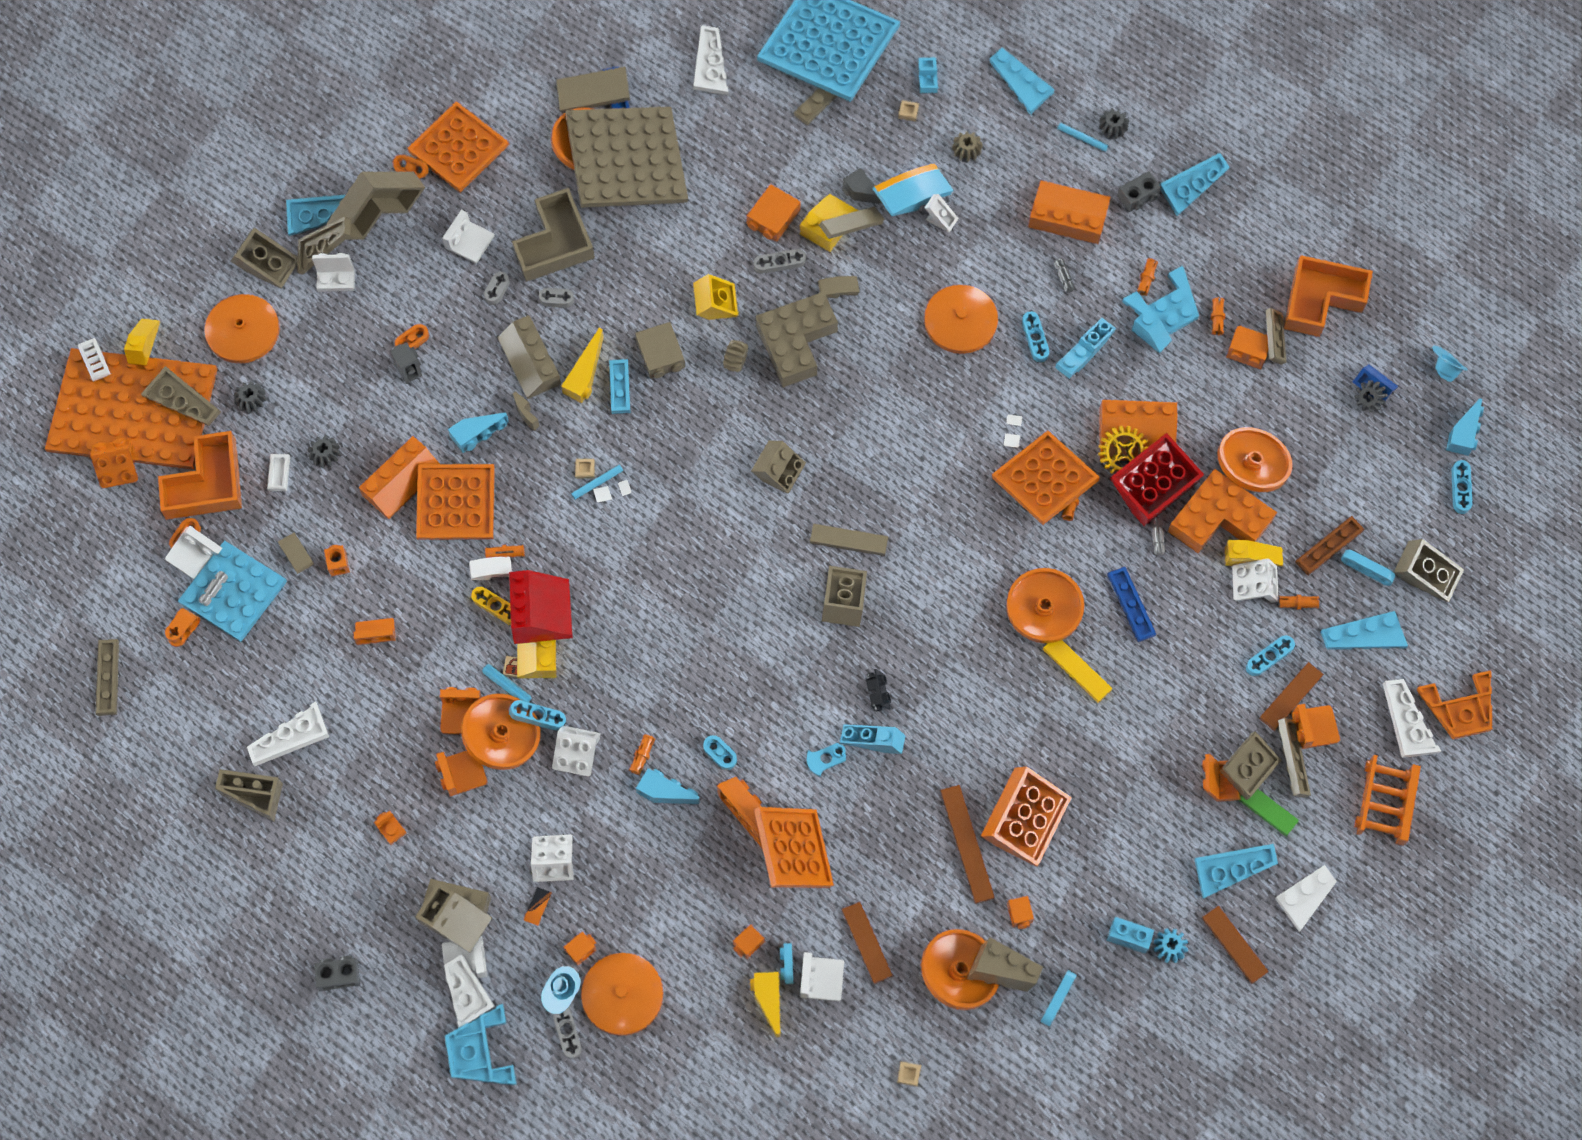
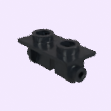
M874 669V672L868 673L865 678L868 691H876V693L869 695L872 708L875 712L881 711L882 707L890 710L889 703H891V697L885 686L887 684L886 676L879 670Z

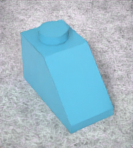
M1148 309L1134 321L1132 331L1157 352L1160 353L1172 341L1161 320Z

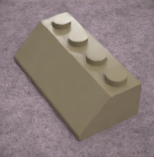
M530 315L512 322L498 336V341L527 399L561 385L560 375Z

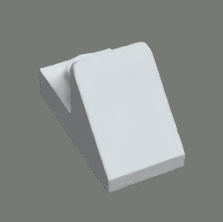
M934 194L925 206V209L929 212L926 220L947 232L952 230L959 219L939 194Z

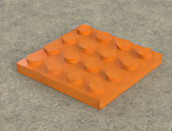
M456 101L407 150L416 159L425 162L430 170L461 193L509 146V141Z
M1046 431L992 474V479L1044 525L1099 481V476L1051 432Z
M418 464L417 540L494 539L495 465Z
M758 807L754 809L771 887L830 888L834 886L816 809Z

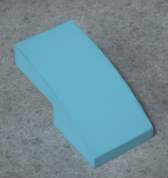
M936 57L918 58L920 93H938Z

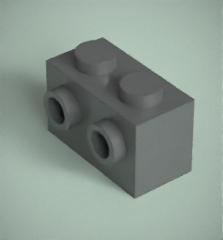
M406 342L397 345L390 351L394 364L406 384L423 376L420 369L419 356L414 347L410 348Z

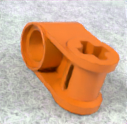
M181 608L165 630V636L169 643L174 647L182 646L199 625L200 617L185 608Z

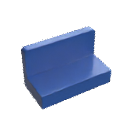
M1370 364L1363 367L1353 380V383L1359 388H1362V382L1368 383L1369 380H1372L1373 383L1380 382L1379 388L1383 386L1386 388L1382 393L1388 395L1382 398L1385 401L1398 388L1395 383Z

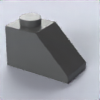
M861 168L843 178L842 190L846 196H850L855 201L881 203V200L873 190L874 183Z

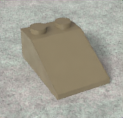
M254 227L230 261L245 272L278 288H282L295 269L298 257Z
M1424 539L1408 541L1394 573L1406 583L1449 602L1464 569Z
M829 566L822 613L823 622L860 627L867 571Z

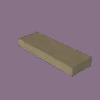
M1269 308L1266 309L1269 360L1282 365L1286 363L1283 313Z

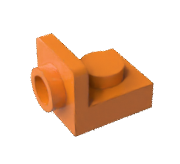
M391 811L381 813L374 822L390 845L407 833Z

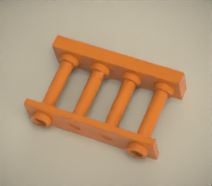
M1373 755L1370 760L1366 761L1364 771L1367 772L1360 816L1356 817L1354 825L1357 828L1356 834L1361 835L1365 828L1392 834L1397 838L1396 844L1404 846L1409 840L1421 766L1413 764L1408 770L1402 771L1376 764L1378 756ZM1377 772L1402 778L1406 781V787L1401 790L1373 783L1374 774ZM1371 791L1400 797V800H1403L1402 807L1395 808L1371 802ZM1368 809L1397 816L1400 819L1399 826L1393 827L1367 820Z

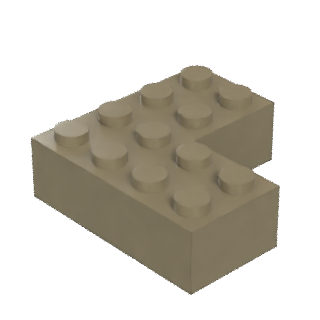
M361 172L343 200L340 201L339 206L331 215L326 225L343 217L350 218L351 232L346 240L365 239L381 214L408 213L425 189V186L414 172Z
M569 188L534 199L544 230L512 241L514 253L526 282L595 258L593 246Z
M825 292L755 316L757 330L782 387L817 375V364L807 343L838 332V321Z

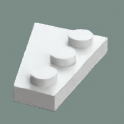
M1324 865L1278 895L1275 899L1300 932L1337 881Z
M463 954L444 965L459 1028L495 1006Z

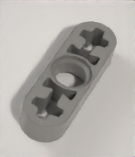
M801 249L760 255L754 259V270L757 273L764 274L799 268L805 264L806 254ZM795 256H799L800 261H797ZM782 258L785 260V263L777 265L775 260ZM759 262H763L764 267H761Z
M569 1006L564 1011L565 1018L570 1017V1019L562 1020L560 1014L552 1015L564 1055L569 1059H576L581 1055L582 1047ZM564 1024L572 1026V1032L569 1035L561 1033V1027ZM563 1039H571L574 1047L578 1046L575 1054L567 1052L569 1043L568 1041L563 1042Z

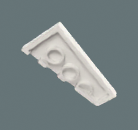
M701 25L693 90L728 95L719 28Z
M1404 679L1385 681L1383 687L1402 758L1440 753L1441 750L1438 745H1435L1430 729H1427L1422 720L1424 717L1421 712H1418L1414 704L1415 700Z
M317 702L311 704V707L306 711L296 714L295 718L291 721L279 725V728L271 734L267 733L247 747L254 767L329 737Z

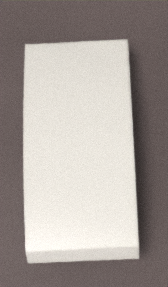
M491 557L469 562L471 580L509 577V572H512L510 557Z

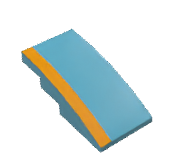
M935 163L902 173L873 188L891 216L917 211L922 205H926L934 194L944 197L951 195L954 191Z

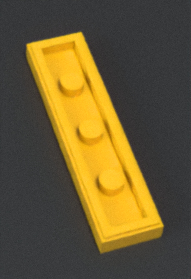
M1063 640L1047 643L1043 647V651L1097 703L1112 691L1113 688Z

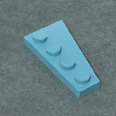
M1001 48L990 58V63L999 75L1005 79L1009 88L1015 92L1018 100L1024 104L1030 115L1054 93L1055 89L1005 49Z
M1218 153L1160 183L1161 191L1176 216H1178L1230 167L1222 154Z
M345 195L286 200L288 235H296L326 225Z
M1395 611L1321 630L1327 650L1352 648L1402 649L1408 647Z
M1274 844L1194 859L1203 898L1278 864Z

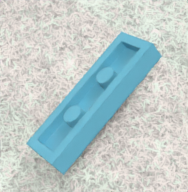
M628 359L609 360L612 414L630 413Z

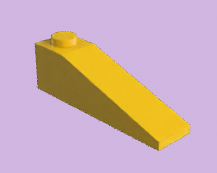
M599 327L561 386L564 395L580 403L588 399L592 393L591 388L604 338L602 328Z

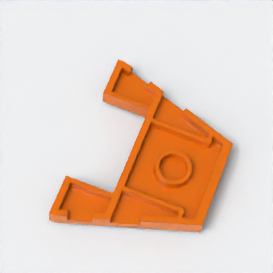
M1491 670L1472 676L1478 693L1475 695L1442 702L1435 683L1420 686L1416 689L1453 740L1492 730Z

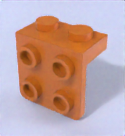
M1238 326L1226 358L1262 369L1268 352L1267 335Z
M119 438L109 443L99 442L92 446L90 456L101 488L133 483L138 480L131 456L132 443L130 438Z
M455 687L440 689V699L442 701L440 731L442 734H461V725L467 710L475 701L482 698L480 690L472 687L465 688V690H457Z
M1305 704L1296 706L1292 712V719L1296 723L1297 739L1302 749L1337 744L1340 741L1333 709L1330 705L1306 709Z
M467 750L446 757L444 752L436 754L438 760L435 761L438 773L442 772L443 779H440L444 791H448L450 797L487 784L488 781L483 765L476 761Z
M1205 754V760L1202 763L1205 772V779H1203L1204 791L1217 802L1241 800V794L1220 772V769L1227 761H1217L1211 754Z

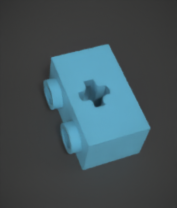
M1115 917L1112 921L1107 941L1146 954L1150 947L1154 930Z

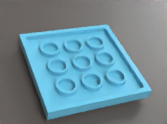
M224 540L220 546L222 549L219 554L213 555L178 602L242 642L286 584L287 580ZM219 571L227 574L228 579L225 583L221 584L222 587L216 596L211 598V603L208 606H204L199 602L200 596L205 594V589L213 579H216V574Z

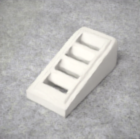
M95 338L78 344L80 353L93 381L111 375ZM94 354H98V355H96V356L91 357V358L88 359L89 356H92V355H94ZM97 361H101V362H99V363L94 364V365L91 366L92 363H95V362H97ZM101 367L104 368V369H102V370H100V371H97V372H95V373L93 372L94 370L99 369V368H101Z

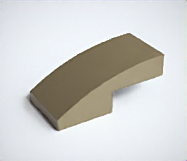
M837 276L818 281L820 293L825 292L827 298H838L840 295H858L860 292L857 276Z
M515 391L513 396L518 412L526 424L535 431L539 427L538 419L529 412L531 410L529 402Z
M295 533L278 541L297 574L314 565Z

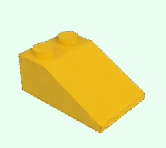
M829 193L810 210L801 222L800 235L831 252L843 235L829 239L819 224L821 221L859 210Z

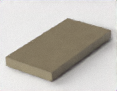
M626 67L556 80L561 113H566V110L576 108H593L630 100Z

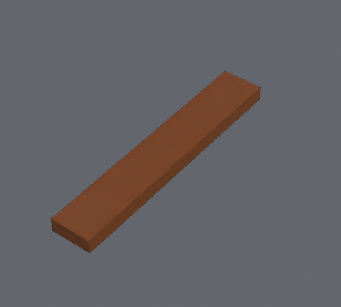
M957 785L942 789L940 793L974 902L978 904L993 900L995 896L961 787Z

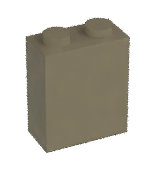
M670 322L635 333L636 342L650 378H660L666 373L679 372L685 367V359Z

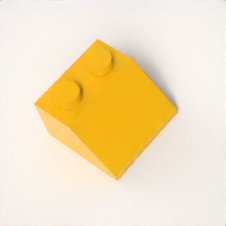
M710 274L693 282L697 316L709 320L738 317L735 283Z
M556 640L517 644V678H556Z

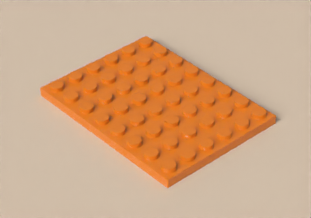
M71 348L45 445L46 452L91 457L92 446L99 442L109 443L119 438H130L133 462L194 470L195 451L193 436L202 435L204 424L147 399L141 393L166 366L210 402L218 370L216 365L149 357L147 365L129 364L125 354L102 352L111 375L93 381L80 350ZM94 354V355H92V356H89L88 359L91 358V357H94V356H96V355H98V354ZM97 361V362H95V363H92L91 366L94 365V364H97V363H99V362H101V361ZM101 367V368H99V369L94 370L93 372L95 373V372L100 371V370H102V369H104V368Z

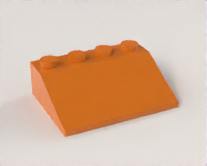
M1041 180L1028 228L1099 244L1111 197Z
M1102 400L1099 408L1100 445H1105L1101 438L1108 439L1105 433L1109 432L1113 435L1112 428H1116L1117 432H1119V426H1123L1124 431L1127 426H1130V432L1134 428L1138 429L1136 436L1143 433L1144 435L1140 440L1147 439L1148 441L1146 444H1143V447H1149L1166 432L1176 442L1177 402ZM1123 435L1116 439L1122 444H1126L1133 438ZM1113 443L1109 447L1110 459L1116 452ZM1137 443L1135 444V447L1132 449V455L1134 458L1138 456ZM1119 446L1122 451L1120 453V456H1122V454L1128 456L1126 453L1127 447L1122 448L1121 446ZM1122 458V459H1120L1119 461H1127V460H1126L1125 458Z
M1015 767L981 837L996 847L1038 867L1072 797L1030 768Z

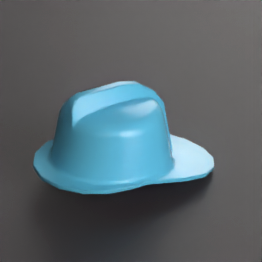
M1438 346L1432 347L1433 351L1438 355L1435 369L1438 375L1446 381L1452 382L1463 370H1468L1443 348Z
M568 966L560 967L548 978L541 993V1002L548 1012L560 1014L571 1004L580 987V977L575 969Z

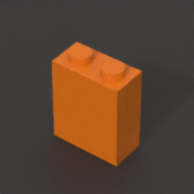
M770 184L747 214V225L751 230L761 232L765 238L777 242L800 212L801 201Z

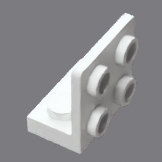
M461 210L442 239L445 249L477 263L493 240L494 233L470 222L468 213Z
M321 253L312 256L317 270L318 292L354 291L355 270L348 254L327 255Z
M189 526L178 538L165 557V560L192 579H195L213 555L219 554L222 547Z
M1270 559L1232 566L1233 599L1235 601L1265 597L1271 603L1279 602L1277 565Z
M567 726L561 727L557 733L552 769L590 776L595 747L600 740L601 733Z
M572 835L536 836L532 838L531 869L533 882L573 880Z
M482 936L471 953L452 942L442 943L444 965L463 954L477 978L488 977Z
M804 952L800 998L841 1001L844 960L812 957V953Z

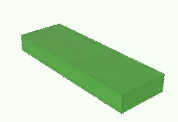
M1259 789L1256 790L1250 799L1246 800L1241 795V800H1239L1286 837L1299 821Z

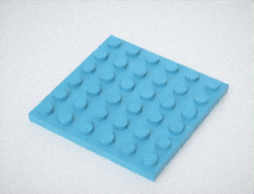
M794 0L758 54L757 61L851 102L898 30L900 21L852 0Z

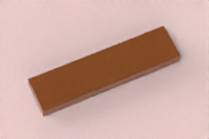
M1351 516L1299 557L1295 563L1309 576L1364 532L1365 529Z
M1308 662L1259 719L1275 731L1279 727L1278 720L1286 718L1324 674Z
M861 902L843 908L842 913L873 984L891 978L893 975Z
M1219 905L1202 917V920L1251 984L1269 972Z

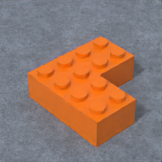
M1300 255L1295 267L1284 329L1320 337L1325 327L1328 306L1362 313L1368 301L1373 271Z
M232 431L193 436L196 471L158 476L160 510L166 520L242 509L237 445Z
M1214 469L1172 521L1167 532L1199 554L1220 526L1239 540L1257 542L1273 522L1277 512Z

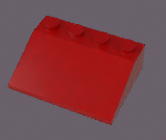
M1166 432L1111 476L1110 479L1131 513L1145 526L1199 483L1204 473Z
M531 570L509 572L511 631L514 644L573 638L569 579Z

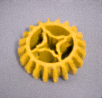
M1119 426V432H1117L1116 428H1112L1113 435L1106 432L1105 434L1108 439L1101 438L1105 445H1098V448L1104 449V452H1098V455H1104L1105 458H1102L1100 463L1107 462L1104 468L1108 469L1111 466V474L1123 468L1114 464L1120 459L1125 458L1129 462L1134 459L1132 449L1136 443L1138 455L1148 448L1147 446L1143 447V444L1148 442L1147 439L1140 440L1144 434L1140 433L1136 436L1138 429L1134 428L1130 432V426H1127L1125 431L1123 426ZM1127 435L1133 439L1126 444H1122L1116 438ZM1113 443L1116 452L1110 459L1109 447ZM1119 446H1121L1122 448L1127 447L1126 453L1128 456H1125L1124 454L1120 456V453L1122 451Z

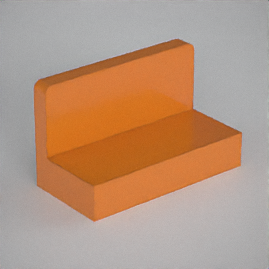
M393 618L355 623L356 631L353 633L357 645L396 641Z

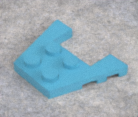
M1183 266L1168 274L1169 279L1177 290L1150 305L1145 303L1137 291L1125 297L1122 302L1126 306L1129 305L1139 315L1148 309L1161 320L1169 335L1197 320L1199 314Z
M503 1004L498 1005L490 1012L484 1013L476 1020L461 1026L445 1036L452 1078L517 1085L513 1065L492 1069L486 1028L507 1024Z

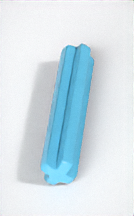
M487 664L483 668V674L509 694L525 702L531 701L532 698L527 692L493 666Z

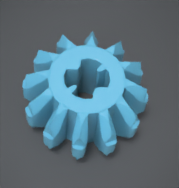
M1166 928L1164 934L1159 932L1157 934L1159 939H1155L1153 942L1158 945L1154 948V952L1160 951L1161 953L1158 955V958L1161 959L1164 955L1166 963L1169 962L1170 958L1173 963H1176L1178 958L1182 960L1185 957L1183 953L1188 951V948L1184 946L1188 943V940H1181L1184 934L1176 935L1177 929H1173L1172 933H1170V930ZM1169 942H1171V945H1175L1173 950H1171V947H1167Z

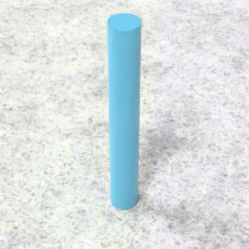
M1060 123L1057 128L1106 152L1109 146L1063 123Z
M620 465L614 467L574 491L571 495L576 500L623 471Z

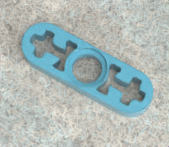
M1032 311L1026 312L1023 315L1022 326L1032 357L1037 362H1044L1048 359L1049 347L1039 316ZM1028 318H1031V320H1034V322H1033V328H1032V329H1031V324H1030V322L1027 321ZM1033 333H1037L1041 339L1034 341L1030 336ZM1039 345L1041 352H1044L1043 356L1037 354Z
M1459 460L1453 465L1451 470L1453 508L1457 513L1465 514L1472 507L1471 467L1468 462ZM1459 466L1465 470L1461 478H1459L1461 476V471L1458 469ZM1458 483H1463V484H1465L1466 487H1467V490H1466V491H1460V490L1457 488V484H1458ZM1462 496H1465L1463 498V503L1466 505L1465 508H1462V505L1459 504L1462 500Z
M1345 550L1341 558L1344 564L1384 585L1390 586L1396 577L1395 573L1353 550Z
M1287 635L1281 636L1253 656L1246 665L1248 674L1259 676L1290 654L1295 647L1293 638ZM1287 642H1288V643H1289L1288 648H1287V647H1284V648L1281 649V651L1279 652L1278 648H1280L1283 643H1287ZM1268 651L1273 652L1276 656L1275 660H1268L1265 657V653ZM1262 660L1263 663L1258 669L1253 670L1251 668L1253 664L1256 665Z
M521 700L514 701L509 708V715L514 720L555 731L563 727L566 722V717L561 711ZM517 707H520V714L517 713ZM539 711L543 718L537 720L533 717L532 713ZM555 717L558 718V724H555V720H553Z
M1067 970L1040 1022L1050 1027L1077 976L1075 973Z

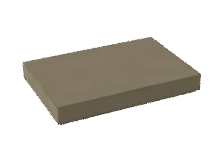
M1254 731L1220 769V772L1247 800L1251 798L1280 763L1281 759Z

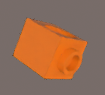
M332 545L324 549L327 568L331 577L350 573L347 554L343 545ZM335 557H341L339 561L333 562Z
M1024 896L1008 900L1007 907L1012 927H1018V929L1030 927V924L1034 921L1029 897Z
M750 924L733 940V945L735 946L733 950L740 957L744 955L748 959L765 943V938Z
M582 931L564 946V950L578 966L597 951L594 946L596 941L590 934L586 936Z

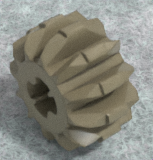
M968 131L965 134L960 132L958 137H955L953 140L952 149L955 157L960 156V161L966 158L967 162H969L970 158L975 160L977 156H980L983 143L980 142V136L975 137V132L969 134Z
M739 340L730 341L723 360L724 368L732 372H740L746 361L748 345Z

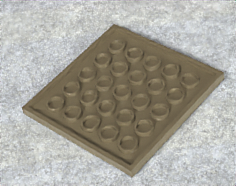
M671 107L566 110L565 116L581 208L688 202Z

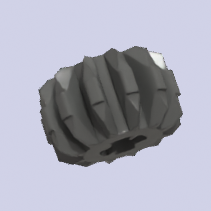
M1111 108L1110 112L1105 110L1099 118V129L1102 130V135L1108 134V139L1112 135L1116 140L1118 135L1123 137L1124 133L1128 131L1129 118H1126V112L1120 113V108L1117 111Z
M1369 380L1368 383L1362 382V388H1356L1359 395H1355L1354 398L1360 400L1356 405L1363 404V411L1367 409L1369 412H1374V409L1380 410L1381 405L1386 404V401L1382 399L1388 396L1386 393H1382L1386 388L1384 386L1379 388L1380 382L1373 383L1372 380ZM1368 394L1374 395V398L1368 397Z
M250 381L246 385L243 382V387H237V392L234 393V402L242 412L246 410L250 414L252 409L258 412L257 407L263 408V402L267 399L265 396L266 392L259 383L254 385Z
M324 435L323 439H320L317 436V441H311L312 447H308V452L310 453L308 457L316 466L320 464L324 468L328 464L331 467L332 461H338L337 456L341 454L340 450H338L340 446L338 443H335L332 437L328 439Z

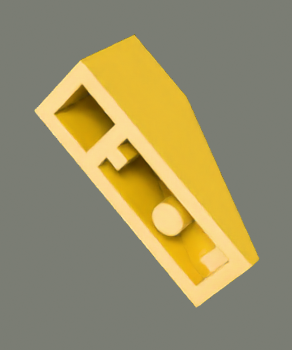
M141 319L130 332L124 347L129 364L147 365L160 320Z
M1228 540L1224 548L1225 566L1263 559H1270L1277 566H1283L1282 547L1249 540Z
M779 972L754 973V979H750V991L755 992V998L775 1036L780 1037Z

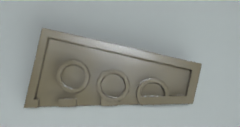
M343 217L298 239L297 273L304 274L314 266L313 255L329 254L350 236V218Z
M166 366L141 393L143 397L207 426H210L221 413L219 409Z

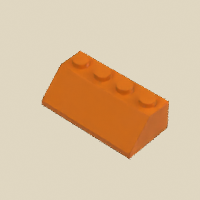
M412 436L359 486V490L367 501L385 517L390 519L417 493L418 464L440 463L420 441Z
M733 777L718 784V797L762 848L754 809L761 807L762 802L755 794L751 795L748 791L749 787L743 779L739 780L737 777Z

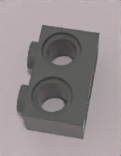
M1150 171L1119 187L1117 197L1129 212L1134 209L1139 210L1148 201L1153 202L1159 197L1161 186Z
M342 956L340 960L332 961V959H322L320 963H314L316 988L319 991L361 986L359 961L353 958V956ZM346 967H352L351 974L343 975V970ZM332 970L331 976L324 979V971Z

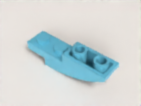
M1101 318L1056 364L1055 368L1070 379L1103 347L1116 328Z

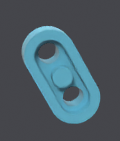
M712 735L705 739L703 744L705 753L720 768L730 770L736 766V753L720 737ZM712 744L717 745L715 750L710 749ZM725 758L731 759L729 763H725L723 760Z
M784 943V947L780 948V960H784V968H780L781 980H785V984H793L792 943Z

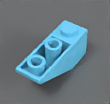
M1481 398L1449 433L1446 451L1469 456L1471 451L1476 449L1478 440L1475 439V436L1479 433L1481 426L1478 420L1484 410V406H1481Z
M506 412L466 418L449 428L448 432L455 444L464 453L474 449L480 441L489 439L496 430L505 428L509 420Z
M844 724L840 744L883 753L902 754L906 735L896 727Z
M648 768L636 787L637 794L653 803H700V797L695 790L681 787L680 782L672 778L671 780L665 778L664 774L657 769L652 771Z

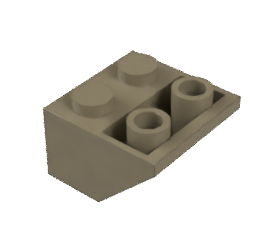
M768 440L751 472L762 482L789 494L806 462L783 441Z

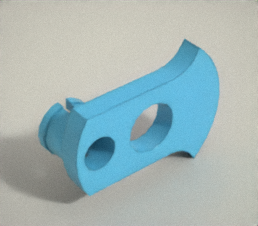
M839 743L817 752L808 750L807 753L808 767L819 777H821L824 770L846 761L845 747ZM837 750L842 751L841 756L836 753ZM825 753L830 754L832 761L827 764L823 763L821 756Z

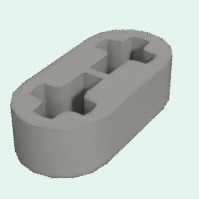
M505 272L495 273L485 289V301L490 305L498 304L509 287V277ZM504 278L505 282H501L498 286V280ZM495 292L496 297L490 298L489 294L493 295V293Z
M544 288L539 293V299L543 306L567 308L574 303V295L568 289ZM549 294V299L545 300L546 295ZM567 295V301H563V298Z

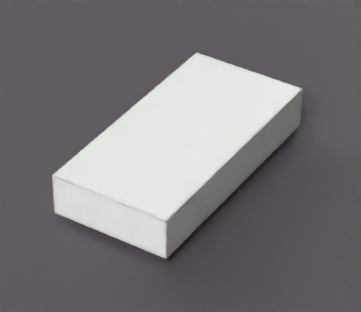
M270 454L268 491H287L290 466L289 454Z

